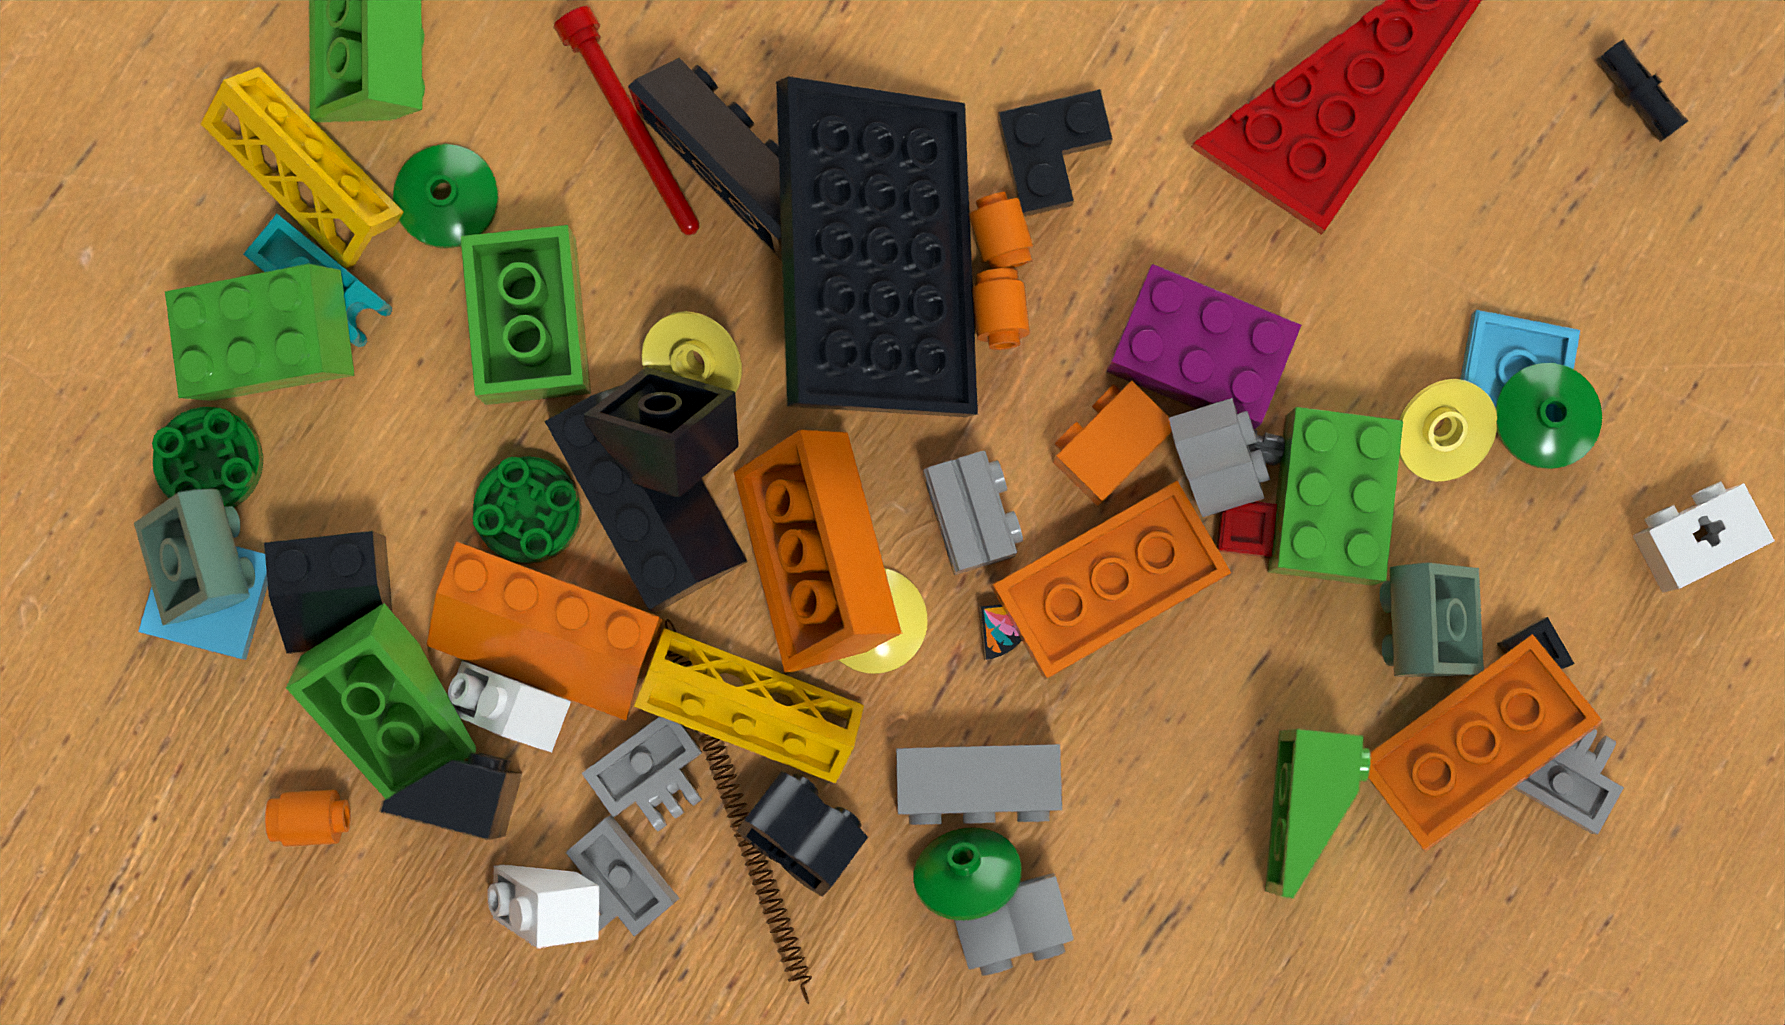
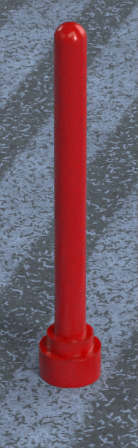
M581 6L571 10L554 23L555 31L564 46H570L575 53L580 52L680 231L688 236L694 235L699 230V220L598 43L601 38L598 32L600 24L590 6Z

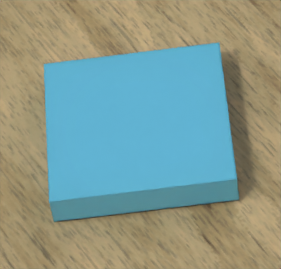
M1475 310L1471 316L1460 380L1469 381L1480 387L1488 394L1495 406L1498 395L1505 383L1514 374L1526 367L1539 363H1556L1574 369L1580 330ZM1548 404L1546 416L1552 422H1559L1562 418V411L1557 405Z
M236 546L239 558L247 557L255 571L254 586L248 589L250 597L232 607L195 619L163 626L151 586L138 632L246 660L268 586L265 554Z

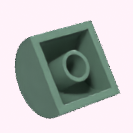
M200 489L177 493L134 522L163 626L212 614L239 604L250 597L248 589L254 586L255 571L247 557L239 558L233 539L240 533V519L237 511L232 506L224 507L219 490Z
M1418 563L1390 567V581L1383 582L1380 588V603L1386 613H1391L1392 634L1386 635L1383 639L1382 655L1388 666H1394V676L1477 675L1483 671L1479 568L1436 563Z

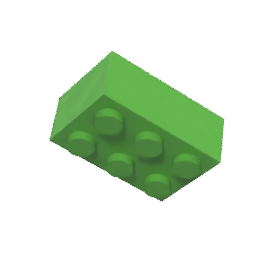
M562 225L460 236L475 396L485 405L591 394L576 238L569 226Z
M304 264L165 291L178 398L216 401L355 376L341 270Z
M1295 407L1285 416L1283 432L1285 450L1279 468L1275 503L1277 504L1272 557L1269 558L1268 565L1269 573L1371 586L1386 581L1403 429L1402 420Z

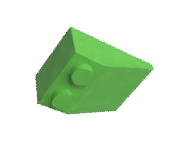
M385 603L301 655L286 686V689L385 799L452 760H465L469 757L470 752L475 753L476 751L474 742L420 644Z
M1302 729L1279 730L1265 892L1285 898H1294L1359 793L1360 781L1366 782L1368 779L1370 750L1363 748L1364 736Z

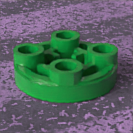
M199 407L187 410L172 419L165 427L159 429L152 441L154 475L159 487L169 499L180 492L216 489L220 491L224 507L232 506L235 508L252 494L262 474L263 451L258 436L246 421L226 409Z
M531 456L508 457L494 467L480 483L473 504V525L484 543L501 557L523 564L540 563L564 551L577 534L582 516L580 495L572 479L554 463Z

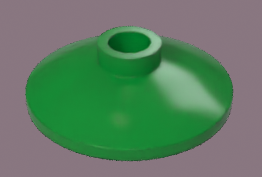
M435 145L413 155L401 168L393 189V202L404 212L399 219L402 226L418 241L437 248L461 246L460 236L484 233L491 224L498 207V186L492 170L478 154L458 145ZM440 184H449L451 186L449 197L444 200L435 199L434 189Z
M1539 363L1520 370L1505 383L1495 405L1497 432L1502 443L1518 460L1536 468L1556 469L1575 463L1592 449L1601 431L1602 407L1595 389L1579 372L1561 364ZM1548 404H1555L1561 409L1562 418L1559 422H1552L1547 418L1546 407Z
M961 828L939 836L924 848L914 867L913 882L918 898L934 914L951 920H975L998 911L1011 900L1019 887L1022 867L1017 850L1001 834L984 828Z

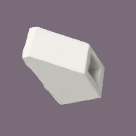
M463 660L457 675L451 681L448 689V697L461 719L500 736L551 753L571 701Z
M513 865L494 866V882L489 886L487 895L488 906L493 919L536 948L598 939L599 885L573 871Z

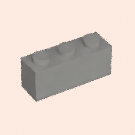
M1060 744L896 749L898 814H909V825L942 824L941 813H963V823H995V812L1017 811V822L1050 821L1049 811L1062 810Z

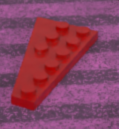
M1482 0L1384 1L1363 15L1358 22L1342 34L1335 36L1276 80L1272 86L1248 104H1244L1233 112L1228 119L1212 131L1205 133L1193 142L1191 148L1322 235Z

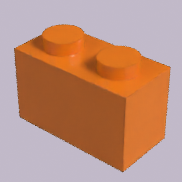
M1133 381L1122 391L1116 385H1112L1092 406L1098 415L1084 428L1078 422H1075L1055 442V445L1061 451L1056 455L1053 463L1097 507L1172 433L1170 417Z

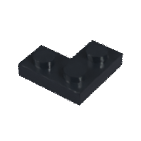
M1101 89L998 113V122L1011 176L1024 217L1072 206L1074 199L1063 155L1111 145L1113 140Z

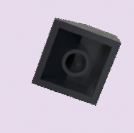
M645 367L584 414L585 425L634 484L656 490L660 494L679 498L739 447L735 391L650 367Z
M374 531L264 543L268 595L287 654L311 650L383 603L392 611L385 536Z
M470 752L468 760H452L385 799L380 812L486 840L505 837L522 774L509 771L511 760L484 753L476 754Z

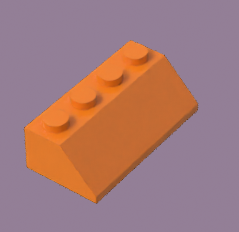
M799 430L734 472L784 672H794L866 653L902 634L848 432Z
M456 541L436 591L426 646L627 721L665 620Z

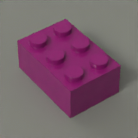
M1152 264L1141 285L1106 372L1129 382L1133 381L1136 385L1195 409L1232 398L1237 414L1248 411L1253 429L1255 430L1263 422L1302 325Z

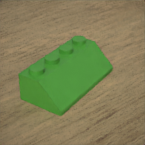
M309 0L310 118L314 122L387 121L422 110L425 83L422 78L424 31L422 28L421 0Z

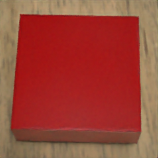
M1255 501L1220 512L1217 549L1219 552L1264 558L1272 557L1277 504Z

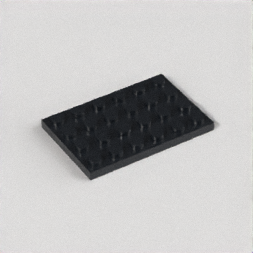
M789 76L777 81L787 407L950 417L978 415L971 233L968 215L970 208L965 103Z

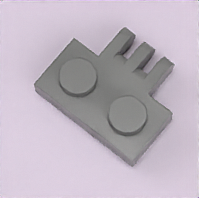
M660 716L582 772V775L612 817H616L636 802L658 832L667 824L663 815L655 808L657 805L663 802L676 819L685 813L673 796L679 789H681L685 799L693 806L702 800L699 793L681 770L701 755L702 751L683 725Z
M1594 729L1518 784L1514 789L1587 832L1598 835L1624 787L1600 774L1615 748L1616 741L1608 736H1604L1594 752L1589 751L1597 734V730Z
M612 815L602 820L566 851V854L582 872L581 875L599 885V913L601 915L599 916L598 932L618 916L632 935L636 936L680 899Z

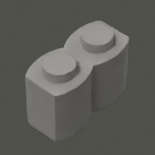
M1231 398L1169 418L1174 442L1202 517L1265 499L1261 482L1270 480L1261 449L1250 451L1249 444L1256 443L1257 439L1248 411L1237 414Z
M1054 873L1020 882L1011 900L1001 909L988 916L975 920H955L968 970L980 967L982 976L1012 968L1011 958L1032 952L1034 961L1063 954L1066 952L1063 943L1074 940Z

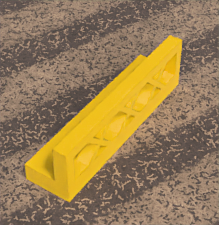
M260 67L222 81L200 124L345 269L354 266L371 238L395 227L404 212ZM228 108L239 118L242 135H237L222 120ZM260 145H266L275 154L279 171H272L264 163ZM297 182H303L312 191L315 208H309L300 199ZM333 218L340 219L355 234L348 246L337 236Z
M666 628L663 629L634 704L636 708L835 784L854 748L864 709L863 704ZM669 650L689 658L694 666L684 667L665 660L667 651ZM729 673L737 676L744 685L736 687L725 683L719 674ZM778 692L789 696L795 705L785 706L777 703L770 693ZM828 711L846 718L845 728L825 721L820 713Z

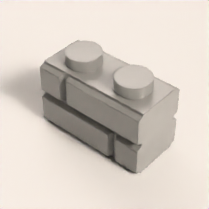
M980 451L923 469V477L954 575L1016 556L1015 544L1023 542V536L1015 512L1005 513L999 493L1007 491V485L998 460L989 463L986 452Z

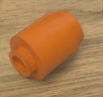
M998 192L976 200L977 210L968 215L983 263H989L991 269H1015L1032 262L1029 249L1034 246L1019 198L1008 199L1006 192Z
M996 268L978 273L976 275L977 285L972 288L977 339L982 342H988L989 348L993 350H1006L1020 346V339L1030 334L1025 284L1019 280L1018 271L1011 268Z
M336 789L283 792L280 798H271L266 805L265 826L270 842H281L284 847L338 844L341 834L348 832L350 829L351 813L347 800L340 799Z

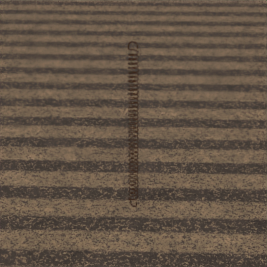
M666 619L665 628L668 629L667 623L669 622L672 626L673 631L676 632L673 623L669 619ZM669 651L667 653V656L669 657L679 656V654L677 653L670 654L672 653V651ZM681 655L678 658L674 659L672 662L675 663L676 661L685 656ZM686 661L676 664L684 665V667H687L691 665L692 662ZM705 734L698 741H714L704 746L702 751L719 749L707 756L705 760L722 759L710 766L709 770L726 768L712 779L729 778L720 783L716 789L734 787L720 796L721 799L736 797L726 803L723 808L728 809L741 806L727 815L728 818L744 816L730 826L732 828L739 827L741 824L737 823L744 820L750 812L733 814L745 808L747 803L730 804L742 798L744 794L738 793L725 796L739 788L740 784L722 786L736 778L737 775L731 774L718 777L730 770L733 765L715 767L730 756L723 755L710 758L724 750L726 746L708 748L720 741V739L715 737L703 739L708 736ZM738 832L734 834V837H742ZM743 840L737 846L743 847L751 844L745 843L747 841ZM751 847L748 850L744 851L741 854V856H750L754 854L759 855L747 861L745 863V866H751L760 863L764 864L750 871L748 875L752 876L767 873L762 877L758 878L757 880L753 881L752 885H759L771 882L767 886L758 890L755 894L761 895L765 893L774 892L770 896L761 900L759 904L762 905L779 901L778 903L764 910L763 914L782 911L781 913L767 920L766 923L771 924L775 922L785 921L779 926L773 928L770 931V933H777L790 930L789 932L775 939L773 942L779 943L783 941L793 940L792 942L778 949L777 952L781 953L798 949L792 954L781 959L780 962L783 963L801 959L800 961L786 968L784 971L790 972L798 969H804L800 973L789 978L788 981L792 982L800 979L809 978L800 985L805 1001L807 1004H809V999L805 987H803V985L808 983L812 979V976L798 977L801 974L805 973L808 970V967H795L801 962H803L805 957L798 956L790 958L793 955L797 954L801 950V947L787 948L793 943H795L798 938L789 937L782 939L790 933H792L794 928L788 927L779 929L790 921V918L776 919L779 916L783 915L787 911V909L779 908L771 910L779 904H781L783 902V899L779 898L768 900L771 897L778 894L780 890L771 889L763 891L768 887L772 886L776 882V880L770 879L760 881L765 877L769 876L772 873V870H763L755 872L761 869L762 867L766 866L769 863V861L762 860L752 862L758 859L759 857L763 856L764 854H762L759 851L748 853L749 851L755 849L754 847Z

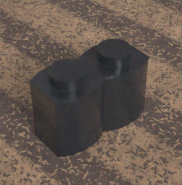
M781 771L736 831L759 852L779 863L802 885L823 897L835 884L868 836L860 829L862 825L859 819L850 811L842 807H835L834 809L826 805L817 796L819 792L816 786L807 778L799 774L791 776Z

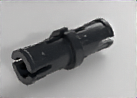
M1624 39L1616 43L1596 60L1624 94L1625 97L1622 101L1628 108L1630 106L1635 108L1660 142L1688 122L1687 118L1675 107L1660 87L1663 81L1657 74L1652 76Z

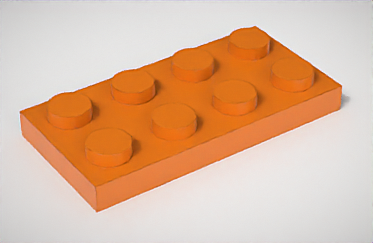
M1177 480L998 581L991 588L1041 675L1046 680L1231 574V571Z
M1532 634L1370 753L1368 779L1422 850L1426 852L1600 726L1603 720Z

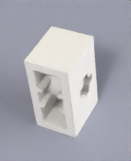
M1720 481L1691 495L1695 505L1679 513L1675 505H1672L1644 519L1649 528L1633 535V538L1662 593L1680 589L1774 542L1745 484L1725 489ZM1704 525L1708 534L1703 536L1701 541L1697 542L1693 533L1698 531L1700 526Z

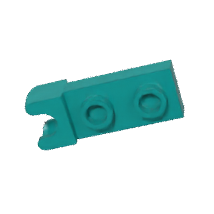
M278 214L273 217L243 254L264 272L304 264L341 270L350 342L356 347H363L367 343L366 335L356 325V317L362 310L373 309L382 316H389L392 313L393 309L390 304Z

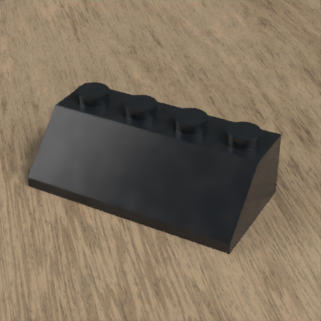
M678 58L636 78L628 85L639 116L782 261L778 145L771 139L763 143L750 130L755 124L738 104L732 102L728 107L714 93L718 89L717 84L699 65L690 69Z
M618 386L589 396L546 420L545 423L647 608L655 614L748 561L702 479L679 498L663 495L656 490L636 485L585 425L584 414L620 387Z

